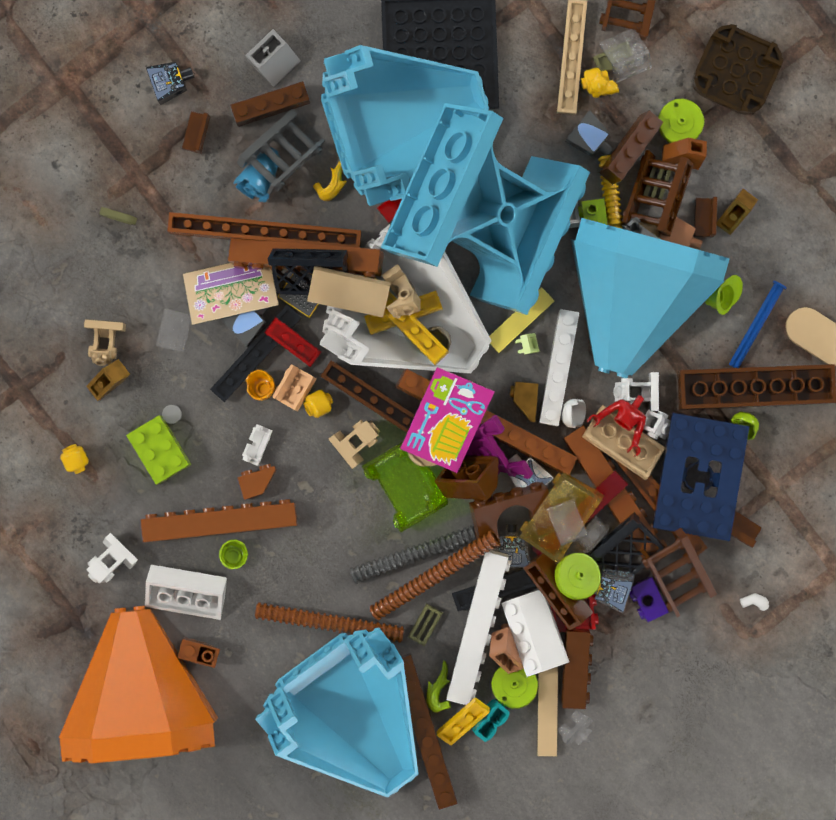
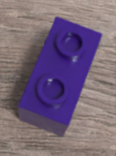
M648 577L631 586L629 595L633 603L637 602L639 606L637 612L641 620L645 619L646 622H650L669 613L652 577ZM645 595L652 597L650 605L643 604L642 599Z

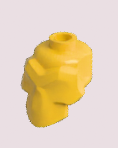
M599 68L589 69L584 72V78H581L583 90L587 89L588 93L592 94L594 98L619 93V87L615 81H609L607 70L601 71Z

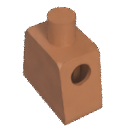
M676 217L670 237L659 234L661 240L700 250L703 242L693 237L696 228Z
M509 624L501 625V630L491 634L489 656L508 674L524 668Z

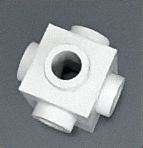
M648 410L645 415L644 430L648 431V436L656 440L658 437L666 440L671 423L667 419L669 415L661 411L655 413Z

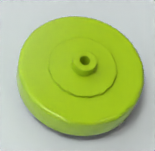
M675 99L668 102L658 116L664 122L659 128V132L669 143L685 138L697 139L704 127V116L697 104L687 99Z
M572 553L566 555L558 562L555 569V582L563 595L573 600H582L592 596L598 590L601 582V573L599 566L592 557L584 553Z
M499 667L492 678V691L497 701L503 706L510 709H520L529 705L536 697L538 680L535 674L527 677L524 669L508 674Z

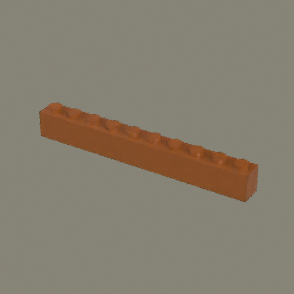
M169 212L167 230L170 234L226 240L234 238L354 248L361 247L362 237L361 230Z
M405 369L395 388L422 401L430 380ZM486 410L480 425L495 414ZM497 416L505 428L502 434L492 435L497 441L563 475L570 474L578 457Z

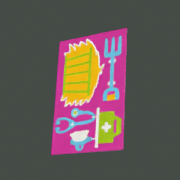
M437 367L400 449L457 473L495 391Z

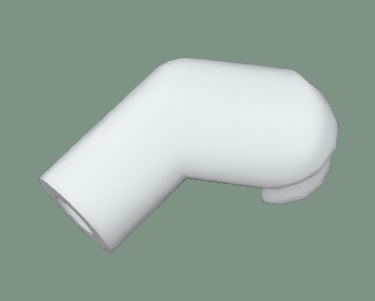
M757 593L740 599L743 608L752 604L758 606L761 611L769 608L768 599Z

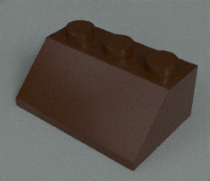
M465 455L457 473L444 468L435 479V483L445 498L488 500L498 485L499 459L497 456Z

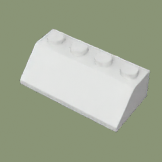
M151 565L146 580L145 607L221 620L227 578Z
M540 590L501 603L527 677L569 663L551 607Z

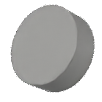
M168 405L163 409L162 417L165 422L175 424L181 420L182 411L176 405Z

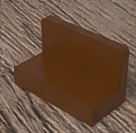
M191 112L182 146L183 150L202 153L210 121L208 113Z
M717 197L695 198L694 228L696 229L694 237L713 238L716 235Z
M735 511L731 536L753 548L757 542L755 539L762 528Z

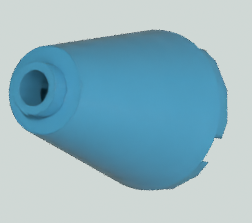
M270 147L277 155L279 154L276 149ZM260 152L257 155V160L275 176L278 166L265 153L262 154ZM248 165L236 177L233 183H237L236 188L247 197L253 199L255 196L259 198V202H266L270 196L267 192L271 183L252 165Z

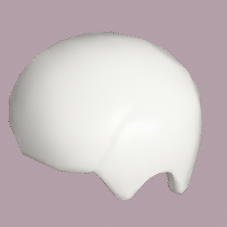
M578 399L568 400L561 410L562 422L570 428L583 425L586 415L585 402Z

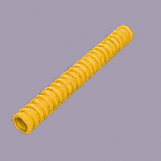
M611 155L598 158L600 168L603 167ZM600 176V179L603 180L601 185H603L602 191H604L602 196L605 197L607 224L622 229L623 222L621 221L622 215H620L622 210L619 209L621 204L618 197L620 193L617 191L619 186L616 183L612 185L603 176Z

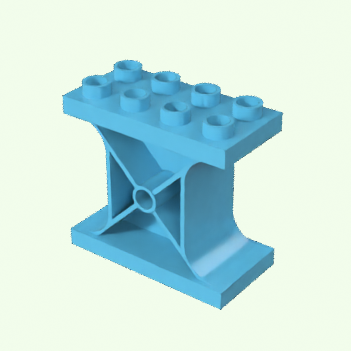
M445 103L381 248L391 254L438 267L448 243L452 241L472 252L479 262L480 273L470 296L479 301L527 315L530 308L538 300V289L545 273L554 264V253L560 239L569 230L570 217L577 201L583 197L586 191L585 183L590 172L579 165L531 156L523 176L520 177L502 166L496 160L493 152V141L503 121V117L489 110Z

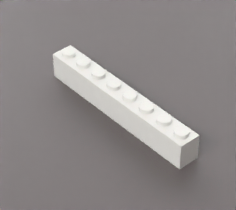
M490 550L488 553L485 552L446 700L467 705L470 700L475 698L477 690L474 689L475 682L479 683L482 672L478 671L479 666L484 664L486 653L483 652L485 645L489 646L491 635L488 632L490 627H494L496 616H493L495 608L499 609L501 598L498 597L499 591L504 590L506 579H503L504 572L509 571L511 561L508 560V554Z

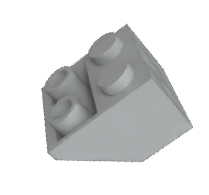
M274 29L245 55L249 63L273 87L301 62Z

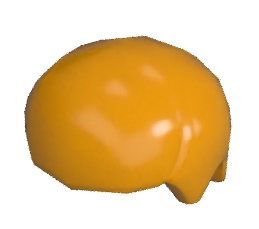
M255 370L246 378L247 392L255 400H266L275 391V381L266 371Z

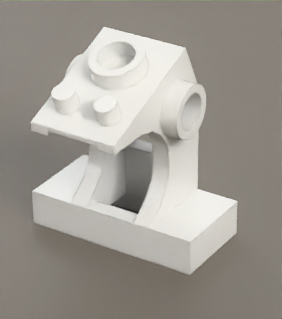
M659 372L649 373V382H633V378H621V382L615 383L613 390L615 402L624 399L632 404L636 398L630 397V387H641V396L644 398L643 402H649L650 411H659Z
M111 533L103 541L108 549L98 558L94 556L88 562L89 567L86 570L89 572L88 576L95 583L109 582L115 575L112 572L119 565L124 563L131 569L138 560ZM109 554L117 561L110 568L102 562Z

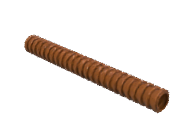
M488 531V534H484L483 538L479 537L478 541L474 540L473 544L469 543L468 547L465 546L463 550H458V553H453V556H449L448 559H444L443 562H439L438 565H434L433 568L415 577L414 581L410 580L409 584H404V587H399V590L396 589L394 593L392 592L389 596H385L384 599H380L379 602H375V605L370 606L372 616L377 620L386 617L391 611H395L396 608H400L401 605H405L406 602H410L411 599L424 593L425 589L429 590L430 586L434 587L435 583H440V580H445V577L448 578L450 574H454L455 571H459L460 568L469 565L470 561L474 562L475 558L478 559L480 555L483 556L485 552L488 553L490 549L493 550L495 546H499V538L493 531Z
M258 602L255 611L256 619L262 618V620L267 619V621L273 620V622L279 621V623L285 622V624L291 623V625L297 624V626L303 625V627L309 626V628L315 627V629L321 628V630L327 629V631L333 630V632L339 631V633L345 632L347 634L351 633V635H353L354 631L367 630L372 632L375 628H380L392 642L396 640L398 643H401L403 639V626L397 627L395 625L394 627L392 624L388 626L386 623L382 625L380 622L376 624L374 621L370 623L368 620L364 622L362 619L358 621L356 618L352 620L350 617L346 619L344 616L340 618L338 615L334 617L332 614L328 616L326 613L322 615L320 612L316 614L314 611L310 613L309 610L304 612L303 609L298 611L297 608L292 610L291 607L286 609L285 606L280 608L279 605L274 607L273 604L268 606L267 603L262 605L261 602Z

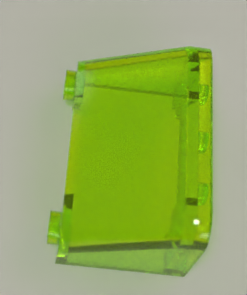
M403 442L362 466L364 475L372 481L378 479L397 513L394 514L393 523L400 532L448 505V498L443 496L435 483L436 477L430 466L423 467L415 464L410 459L408 452L400 449Z

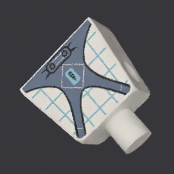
M515 454L508 461L511 463L523 460L518 454ZM532 458L526 460V463L533 472L530 479L524 478V475L510 476L515 487L522 488L529 486L533 482H543L546 485L554 479Z

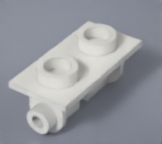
M256 424L249 438L253 443L252 445L247 443L242 454V460L259 466L273 430Z

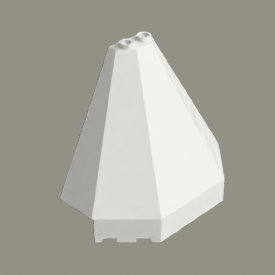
M389 224L380 232L379 238L376 240L372 238L364 248L380 249L384 253L382 274L398 264L413 284L418 296L437 291L443 310L417 319L427 329L439 326L449 332L451 335L449 353L437 365H434L397 326L370 335L364 318L368 314L327 306L326 313L329 314V317L324 320L322 332L325 335L321 339L320 345L351 365L435 371L438 367L448 372L472 373L478 367L482 355L488 351L491 339L446 252L444 251L438 267L391 254L381 248L389 230ZM382 275L375 276L378 280L384 281ZM390 288L389 291L398 299L396 294Z

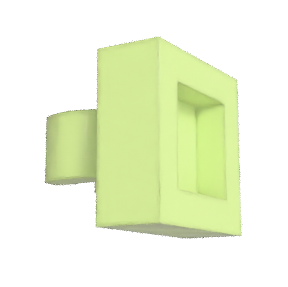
M535 333L521 335V339L515 341V343H522L523 349L518 350V353H524L525 355L540 352Z

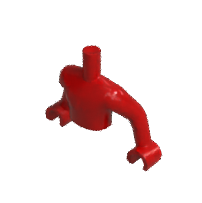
M638 395L632 404L624 399L618 400L597 415H591L587 419V423L594 419L595 425L593 427H596L600 420L618 410L614 421L621 427L631 431L637 424L632 444L627 449V453L634 449L636 451L634 457H636L641 452L638 444L646 422V416L638 410L644 398Z

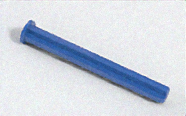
M777 281L772 282L774 284L729 363L733 368L740 367L783 289H787L783 284Z

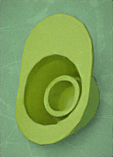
M737 275L727 278L705 301V304L716 309L719 314L725 315L742 294L743 283L741 278Z

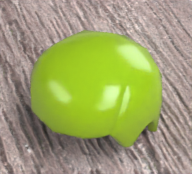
M741 411L734 414L731 419L733 424L750 426L747 440L755 438L759 430V422L754 415Z
M236 539L228 540L219 550V559L222 565L228 569H239L246 563L248 558L245 544Z

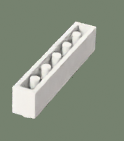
M559 310L539 424L559 426L579 312Z

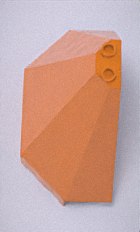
M135 606L134 610L126 611V608L114 609L115 612L110 614L60 733L62 762L82 763L88 761V763L143 759L178 755L179 752H192L201 750V748L215 747L213 723L218 719V716L183 660L177 658V650L152 610L145 609V606Z

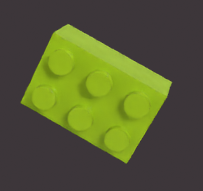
M161 415L126 435L156 485L163 483L192 465Z

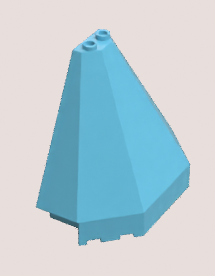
M363 45L346 50L344 53L324 58L326 72L323 73L322 86L325 87V93L321 94V102L344 175L348 179H353L355 182L354 187L360 195L365 194L369 206L403 198L445 103L489 110L488 98L484 93L483 81L478 71Z
M581 218L576 240L571 239L594 365L599 367L598 371L604 373L614 371L617 372V376L623 378L633 375L724 282L730 258Z
M375 628L372 632L360 630L354 631L353 635L341 633L278 679L275 684L277 689L274 694H269L263 705L264 711L257 715L255 719L268 734V739L275 756L387 798L398 792L401 787L419 775L404 662L395 645L390 642L380 628Z

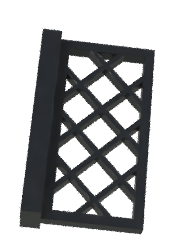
M273 248L268 257V264L272 267L276 294L309 295L311 281L305 276L309 272L313 275L314 266L331 270L333 267H342L343 272L349 273L347 250ZM277 266H284L288 270L282 273L278 270ZM302 266L306 271L301 274L295 267ZM290 272L298 277L295 282L287 277ZM284 280L289 285H291V287L281 288L280 282ZM302 280L309 287L307 289H303L298 285V283Z
M635 512L600 540L593 549L591 548L585 553L592 557L597 565H602L601 587L605 586L602 577L613 578L616 581L617 579L627 581L645 567L642 562L640 564L632 563V555H642L641 551H632L633 542L644 543L645 551L646 543H655L658 549L655 552L646 551L649 557L666 548L639 520L640 517ZM639 527L644 532V538H633V532ZM622 541L630 542V550H619V543ZM607 553H615L616 562L604 561L605 555ZM618 554H630L629 563L618 562ZM604 566H615V575L609 577L604 574ZM618 566L629 567V574L617 575Z

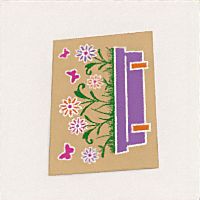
M228 263L183 274L192 325L278 305L272 270L270 268L264 267L263 270L252 269V266H245L244 269H240Z

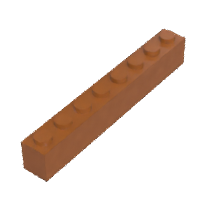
M231 238L228 261L235 268L244 269L245 266H252V269L263 270L264 267L272 270L271 265L268 264V257L273 248L347 250V266L350 274L364 275V277L375 279V276L382 275L384 253L380 249ZM277 266L278 270L282 271V269H287L284 266ZM302 266L295 267V269L299 272L301 270L306 271V269ZM342 267L332 268V270L343 272Z
M581 426L564 437L563 440L573 455L578 457L577 461L596 488L613 472L615 466L610 459H605L603 456L605 452L582 438L587 428ZM624 488L607 504L619 524L635 512L640 517L639 520L659 540L656 535L658 533L657 529L652 528L653 523L649 524L645 519L648 517L642 507H637L635 504L637 499L631 491L627 492ZM638 527L633 532V538H644V532ZM663 539L659 540L665 547L668 546ZM632 543L637 551L644 549V543ZM646 543V551L655 552L658 549L655 543Z
M290 499L279 500V504L272 505L271 501L260 502V506L253 507L252 503L241 504L239 509H234L233 505L222 506L220 511H214V507L203 508L202 513H195V509L185 510L183 515H176V512L164 513L165 517H157V514L145 515L146 519H141L143 542L298 525L295 502L291 503Z

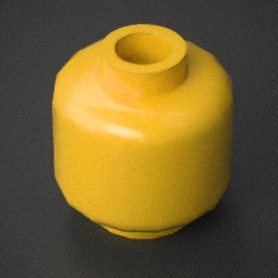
M317 390L306 396L303 405L309 416L319 418L331 411L333 399L329 393Z
M73 444L62 450L63 453L60 455V459L67 472L78 474L85 470L89 459L83 447Z

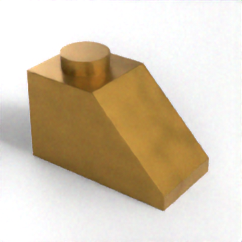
M742 189L718 219L716 225L731 235L750 213L758 199L745 189Z
M118 359L104 367L86 387L96 400L99 401L119 386L130 373Z
M515 382L514 386L510 388V397H513L514 404L530 422L535 423L538 384Z

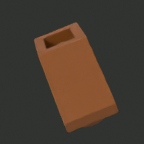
M685 138L666 144L662 147V161L677 164L680 161V157H684L694 164L692 169L699 170L706 158L707 141Z
M270 464L260 466V471L252 472V469L241 472L242 476L237 478L244 500L265 493L277 470L276 466L271 467Z
M185 637L182 639L177 658L215 668L220 649Z

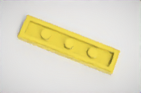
M542 287L538 290L539 297L537 302L530 308L527 315L518 312L513 313L489 336L491 339L490 345L498 353L554 302L553 298Z

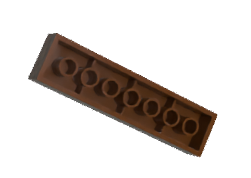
M835 364L677 371L679 410L836 403Z

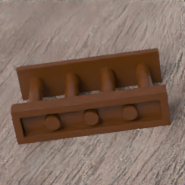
M608 0L606 11L601 13L599 24L602 25L601 31H605L607 24L636 30L639 33L638 39L646 41L656 0H647L643 4L625 0ZM611 6L640 12V14H643L642 22L639 21L637 23L610 17Z
M646 150L641 158V166L627 209L623 212L622 222L627 224L631 218L638 217L642 223L655 225L662 235L670 237L694 164L684 157H680V161L677 164L655 160L656 156L650 150ZM652 167L674 171L673 181L668 182L649 178ZM646 185L668 189L667 199L661 200L643 196ZM640 203L662 207L661 217L655 218L637 214Z
M681 528L674 531L677 536L675 542L649 557L644 549L641 550L644 557L641 559L646 569L651 570L666 599L665 605L669 613L673 611L677 618L680 614L676 607L701 592L703 594L706 592L710 598L717 595L695 549ZM678 549L684 550L683 557L659 571L656 570L655 562ZM685 564H691L690 572L666 586L664 585L662 577ZM693 578L699 579L698 586L672 600L669 592Z

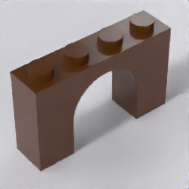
M533 482L527 487H516L509 492L495 493L488 500H474L470 502L469 506L476 540L478 541L479 537L483 538V535L488 534L490 530L499 538L497 529L498 518L505 509L515 505L528 508L531 526L537 536L556 531L548 488L543 482Z

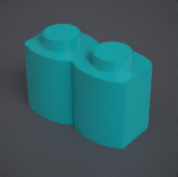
M496 698L487 704L490 707V713L471 728L474 734L484 742L489 741L495 735L497 727L504 724L510 714L509 710L498 702Z

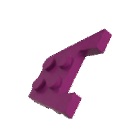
M497 415L479 425L466 455L497 456L499 459L498 475L500 472H503L512 477L524 475V478L530 479L533 472L526 461L510 463L492 436L502 434L505 429Z

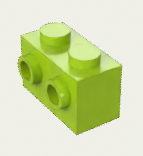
M604 198L581 201L580 206L577 207L580 218L608 225Z

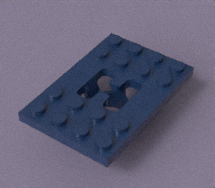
M672 413L652 528L676 531L681 528L686 534L730 541L750 426ZM688 456L698 459V462H693L685 467V461ZM710 461L721 463L720 473L713 472L709 466ZM699 464L698 471H708L710 473L709 484L705 487V483L696 482L695 489H692L686 481L689 468ZM682 481L687 489L693 491L689 494L681 491ZM711 486L717 487L716 496L713 498L704 495V491L708 490Z

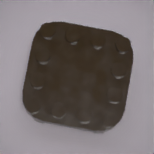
M737 25L721 26L710 37L693 76V89L702 97L744 115H753L766 102L783 64L782 53L778 45L773 41L770 43L737 28Z

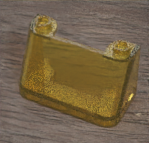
M563 472L562 475L560 473L556 475L552 481L555 485L531 521H525L520 528V531H522L520 538L557 563L563 558L604 497L599 491L566 472Z

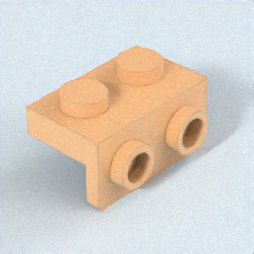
M291 364L285 371L281 383L276 387L273 398L298 412L317 378Z

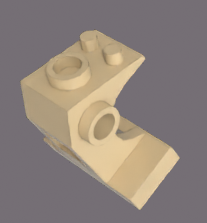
M397 264L383 273L384 280L391 282L390 288L398 297L395 302L386 307L394 318H401L403 315L419 312L421 300L413 284L400 266Z
M85 320L84 327L94 329V344L89 346L88 356L91 357L92 362L96 365L105 366L106 364H111L113 359L117 357V348H114L116 331L125 332L126 324ZM100 337L109 338L108 349H99Z
M360 420L353 426L354 431L346 437L341 431H338L329 438V441L352 469L364 461L358 452L365 446L370 448L378 442V433L381 431L372 420L370 422ZM354 435H357L363 442L357 448L350 442Z

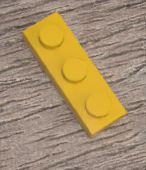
M475 697L437 730V736L452 746L490 713V707Z

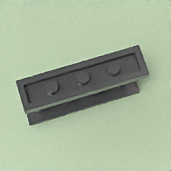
M293 109L239 156L237 161L241 168L247 164L249 166L252 165L271 183L267 192L269 195L274 191H280L285 185L284 182L313 155L317 157L323 151L322 146L325 140L322 138L315 144L295 125L297 113ZM286 129L288 131L291 130L309 150L302 155L283 137L282 132ZM272 141L278 142L297 160L291 167L270 148L269 144ZM260 152L262 154L265 153L284 172L279 178H276L257 160V155Z

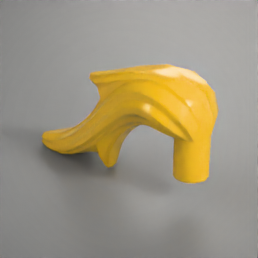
M340 161L335 168H331L332 179L326 188L323 189L319 182L313 185L319 198L323 201H330L335 198L347 182L342 181L343 169Z

